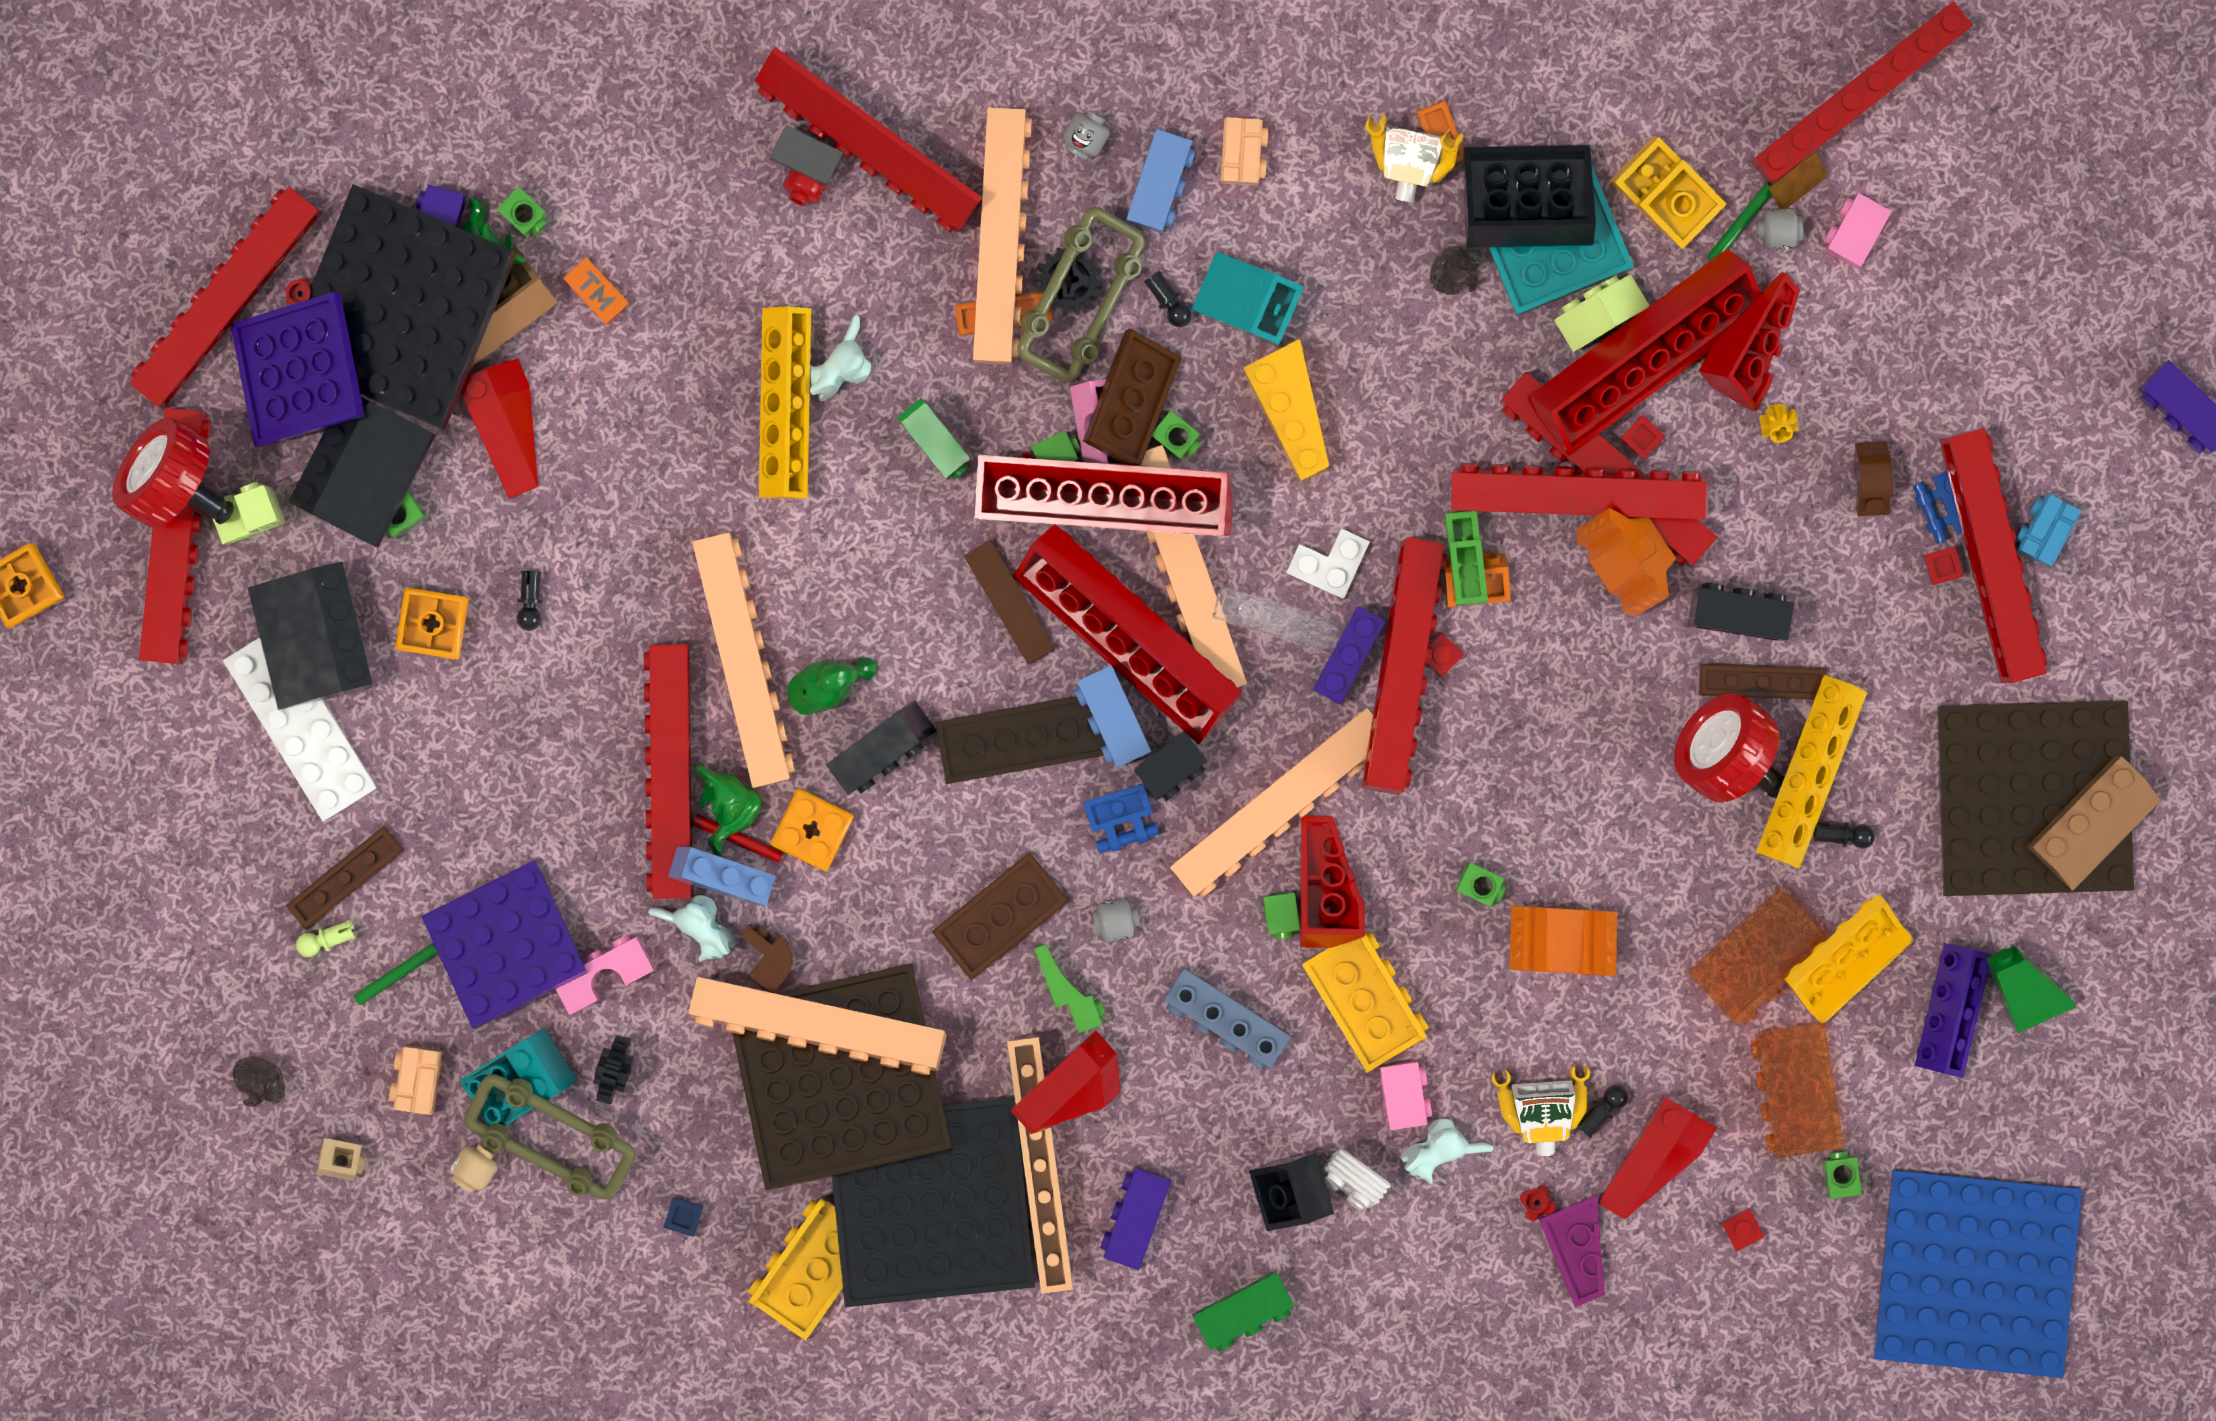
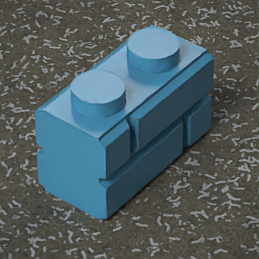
M2049 493L2044 494L2042 499L2037 496L2028 512L2033 515L2027 526L2022 524L2016 533V543H2018L2015 548L2016 551L2047 568L2052 567L2082 511Z

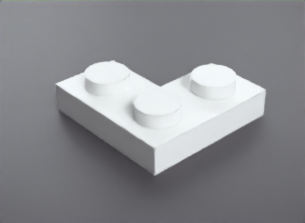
M1340 529L1328 557L1299 544L1286 573L1344 599L1370 541Z

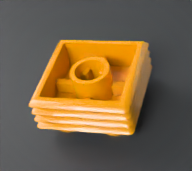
M28 543L0 559V618L6 627L13 628L64 598V594L35 544ZM17 578L27 581L24 593L14 590V587L17 586Z
M405 588L395 649L459 659L469 599L464 596ZM432 615H436L435 618L440 622L439 628H434L433 633H430L429 627L424 626L425 619H431Z
M797 789L770 844L822 871H827L854 815L802 789ZM813 821H816L818 823L817 829L821 833L819 836L813 835L809 839L806 837L807 831L803 829L804 825H811Z

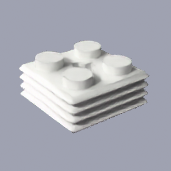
M1344 1149L1331 1154L1330 1158L1326 1160V1164L1322 1165L1326 1187L1334 1192L1338 1189L1348 1195L1346 1201L1360 1211L1363 1208H1371L1380 1203L1379 1200L1383 1198V1194L1387 1193V1189L1390 1188L1388 1181Z

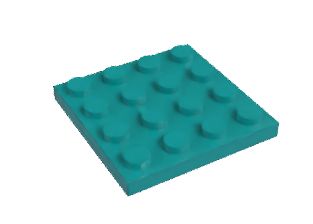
M1593 166L1592 176L1596 216L1593 245L1488 247L1516 316L1634 267Z

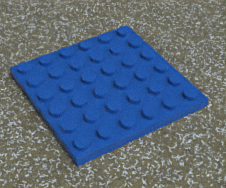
M1892 1170L1873 1358L1877 1360L2063 1378L2082 1189Z

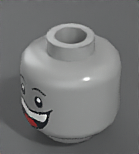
M1091 110L1088 111L1087 115L1076 113L1063 134V139L1067 143L1065 148L1086 160L1089 156H1098L1110 134L1109 129L1103 124L1106 119Z
M1791 208L1767 209L1763 214V219L1756 222L1757 239H1763L1764 246L1768 250L1794 249L1798 241L1803 240L1802 216H1797V213Z
M1123 898L1101 902L1097 907V911L1093 912L1097 937L1102 936L1105 942L1110 943L1130 939L1134 936V927L1140 926L1137 907L1130 908L1128 900Z

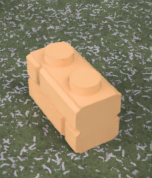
M1229 117L1224 119L1220 183L1258 186L1259 178H1265L1266 159H1260L1261 147H1267L1268 128H1262L1263 120Z
M405 1045L402 1048V1052H396L394 1070H399L397 1083L392 1082L389 1094V1101L394 1102L393 1109L427 1115L434 1113L443 1056L442 1050Z

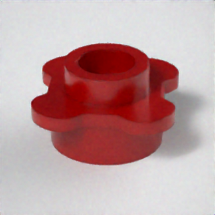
M1540 1185L1538 1188L1524 1191L1520 1196V1201L1527 1210L1526 1217L1530 1221H1536L1541 1215H1551L1555 1212L1556 1206L1550 1200V1189L1547 1186ZM1537 1200L1541 1202L1539 1206L1535 1205Z

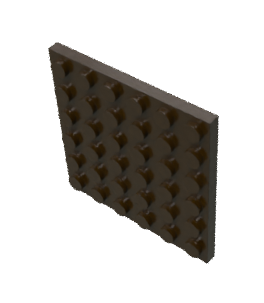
M2128 701L1937 707L1943 896L2134 890L2132 831L2073 891L2027 848V845L2114 756H2122L2130 764Z
M912 964L779 993V995L926 1027ZM745 1030L744 1035L732 1033L766 1192L953 1150L936 1071L930 1070L929 1075L912 1072V1066L899 1064V1068H891L881 1065V1059L868 1057L867 1062L849 1058V1052L837 1050V1055L820 1052L818 1051L819 1046L808 1043L806 1048H800L787 1044L788 1039L776 1037L775 1041H768L757 1038V1032Z

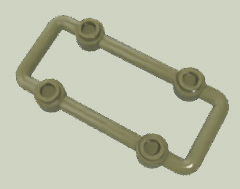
M1099 207L1087 209L1078 225H1073L1066 230L1064 234L1066 249L1035 310L1026 312L1021 319V328L1024 332L1017 345L1019 357L1028 364L1065 383L1075 381L1085 364H1091L1097 359L1099 348L1096 342L1127 280L1136 278L1142 268L1139 257L1145 246L1144 234L1139 229ZM1096 219L1133 240V243L1128 253L1120 254L1115 259L1113 268L1116 276L1085 338H1078L1072 344L1071 356L1073 361L1069 369L1066 370L1031 351L1030 346L1035 337H1041L1047 332L1049 320L1046 315L1078 252H1084L1090 247L1092 235L1089 230Z
M497 1074L486 1076L482 1080L464 1117L467 1128L482 1137L483 1145L488 1151L497 1152L506 1149L567 1181L568 1191L574 1196L590 1193L600 1199L613 1198L620 1189L636 1157L632 1145L618 1138V1133L613 1126L607 1123H600L595 1126L534 1094L531 1084L524 1079L510 1081ZM493 1087L505 1092L507 1103L510 1106L519 1108L528 1104L589 1136L594 1150L606 1152L613 1149L623 1154L607 1186L604 1187L594 1182L593 1174L586 1168L577 1167L571 1170L512 1139L509 1130L500 1123L486 1125L478 1121L477 1118Z

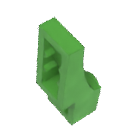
M1477 511L1445 514L1447 547L1456 607L1488 604Z
M1047 943L1035 947L1034 949L1055 1007L1069 1005L1078 1033L1103 1025L1101 1018L1105 1017L1106 1013L1100 998L1094 1000L1092 994L1085 996L1069 982L1053 959Z

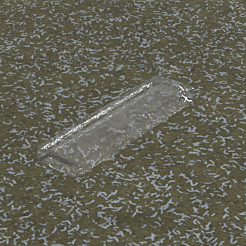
M1223 586L1218 590L1212 615L1213 619L1326 652L1333 651L1339 620Z

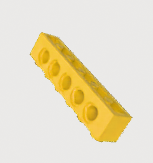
M790 306L762 308L759 498L808 499L811 308Z
M1826 675L1823 676L1756 850L1757 853L1800 869L1867 695L1866 691L1850 683Z

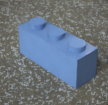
M1156 129L1126 222L1159 233L1163 232L1164 226L1171 228L1176 210L1171 209L1174 197L1181 198L1186 180L1181 179L1184 167L1191 168L1196 150L1191 149L1192 140Z
M1112 665L1077 681L1079 688L1074 689L1082 707L1088 704L1093 716L1087 719L1094 735L1096 736L1101 733L1106 743L1105 746L1100 748L1108 765L1114 762L1118 768L1151 752Z
M677 847L668 875L670 878L758 906H767L775 880V875L692 847Z

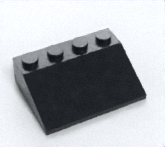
M1590 145L1464 147L1466 248L1590 246L1594 244L1596 216Z
M361 397L364 417L325 429L288 502L378 548L436 435Z
M342 561L311 568L248 587L278 710L371 689L373 683Z

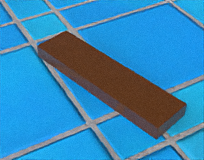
M989 540L964 555L1027 664L1054 650L1052 642L992 541Z
M1699 664L1698 696H1720L1735 693L1752 698L1815 700L1823 676L1827 673V668Z
M383 826L285 906L302 927L307 930L405 850L386 826Z

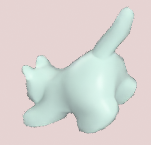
M858 315L852 318L844 341L833 350L829 359L820 366L810 365V393L812 395L818 394L817 398L820 402L834 396L844 381L858 384L865 381L871 372V363L864 357L861 348L855 342L860 328V318Z
M696 895L691 902L682 905L675 912L662 908H651L648 911L651 916L676 924L683 933L694 938L701 948L699 962L706 959H721L724 955L729 954V947L732 948L736 945L731 932L715 922L717 907L714 901L707 896Z
M1438 1119L1428 1127L1427 1141L1411 1145L1403 1152L1400 1158L1403 1162H1407L1405 1169L1412 1176L1424 1179L1429 1184H1432V1173L1440 1164L1454 1161L1464 1154L1491 1152L1494 1150V1147L1484 1142L1468 1143L1463 1134L1455 1128L1453 1121L1450 1119Z

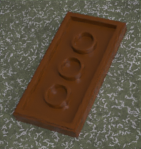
M1131 328L1125 330L1083 442L1124 465L1141 466L1182 357Z
M1029 852L936 927L932 933L972 981L1069 902V899Z

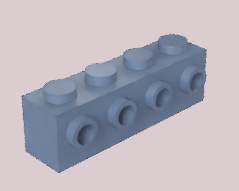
M1186 968L1182 969L1163 999L1168 1003L1166 1007L1168 1011L1181 1019L1186 1014L1195 1020L1192 1025L1207 1036L1211 1031L1222 1037L1219 1042L1221 1045L1234 1053L1238 1048L1248 1054L1246 1060L1261 1070L1264 1065L1270 1069L1272 1068L1291 1038L1288 1033Z

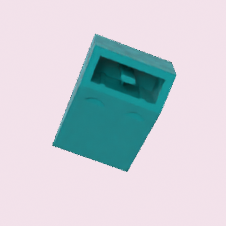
M1216 252L1191 310L1278 347L1304 286Z
M545 1027L459 1080L471 1100H473L482 1080L490 1074L500 1075L510 1081L524 1079L531 1084L534 1094L546 1100L577 1082L576 1077ZM493 1087L480 1115L487 1125L500 1123L506 1126L534 1109V1107L528 1104L519 1108L512 1107L507 1103L505 1092Z

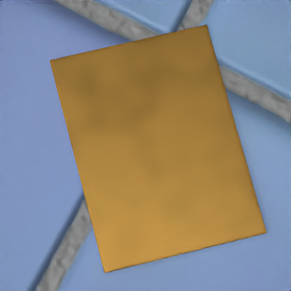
M1815 151L1769 187L1779 209L1789 208L1828 177L1817 152Z

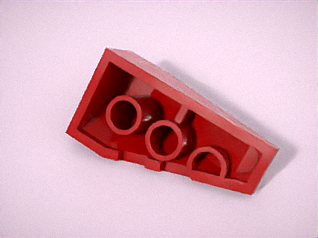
M1781 272L1712 345L1698 370L1713 389L1755 412L1771 386L1774 375L1769 374L1768 370L1772 357H1780L1782 347L1778 344L1781 328L1786 329L1789 327L1800 292L1787 273Z
M518 358L468 375L461 394L508 498L511 499L537 488L538 476L531 389Z
M1303 816L1301 818L1300 947L1333 948L1365 937V904L1362 896L1359 894L1355 877L1347 861L1345 849L1333 816Z
M1095 1030L1061 1060L1010 1111L1031 1134L1057 1126L1061 1122L1072 1118L1074 1120L1082 1117L1084 1114L1102 1110L1121 1092L1117 1053Z
M1662 1095L1600 1197L1598 1204L1625 1220L1697 1159L1717 1128Z

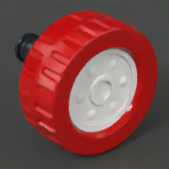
M164 418L155 422L140 435L123 459L113 484L112 498L114 504L127 515L148 527H159L166 524L186 504L208 518L215 519V522L218 524L226 523L234 511L232 502L225 501L224 497L201 483L210 456L207 440L190 427L173 418Z
M1735 693L1723 694L1705 703L1690 717L1677 740L1674 751V766L1678 776L1693 790L1711 801L1728 802L1748 793L1755 786L1763 792H1767L1771 798H1777L1785 776L1780 775L1771 766L1779 745V731L1775 720L1759 705L1743 695Z

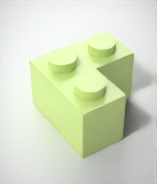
M1631 274L1621 280L1615 275L1601 285L1584 293L1585 301L1580 302L1577 298L1562 307L1564 314L1554 319L1572 351L1575 352L1649 307V304Z
M254 482L241 487V494L235 496L232 494L224 497L225 501L233 503V514L224 524H218L213 519L223 545L232 544L286 523L272 487Z

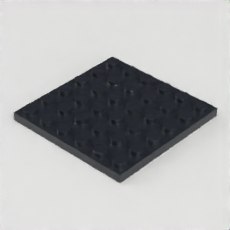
M352 184L310 287L312 292L310 299L331 292L341 293L360 394L445 430L517 252Z
M1015 1098L943 1105L953 1150L832 1177L845 1308L1035 1288L1018 1120L1010 1111L1016 1105Z

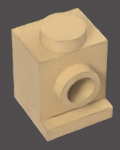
M324 1138L316 1175L354 1181L356 1173L362 1174L366 1156L360 1155L362 1145ZM337 1158H344L347 1161V1165L345 1167L337 1166L335 1160Z

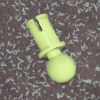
M347 920L344 923L327 929L320 927L318 929L319 935L310 932L304 933L297 939L296 949L303 957L315 956L323 946L326 951H330L332 946L351 939H357L356 932L352 931L354 926L351 920Z

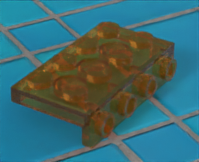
M1779 887L1690 968L1687 973L1733 1024L1737 1025L1742 1022L1745 1025L1756 1016L1758 1011L1755 1008L1764 1000L1769 1003L1780 994L1782 990L1779 986L1785 982L1784 979L1788 976L1790 970L1796 964L1806 960L1819 943L1825 942L1829 938L1826 934H1823L1792 898Z
M1813 1023L1754 1033L1755 1040L1750 1041L1753 1059H1758L1760 1071L1755 1072L1758 1091L1763 1090L1765 1103H1760L1763 1122H1768L1770 1134L1765 1135L1768 1153H1773L1775 1159H1783V1157L1844 1148L1825 1023Z

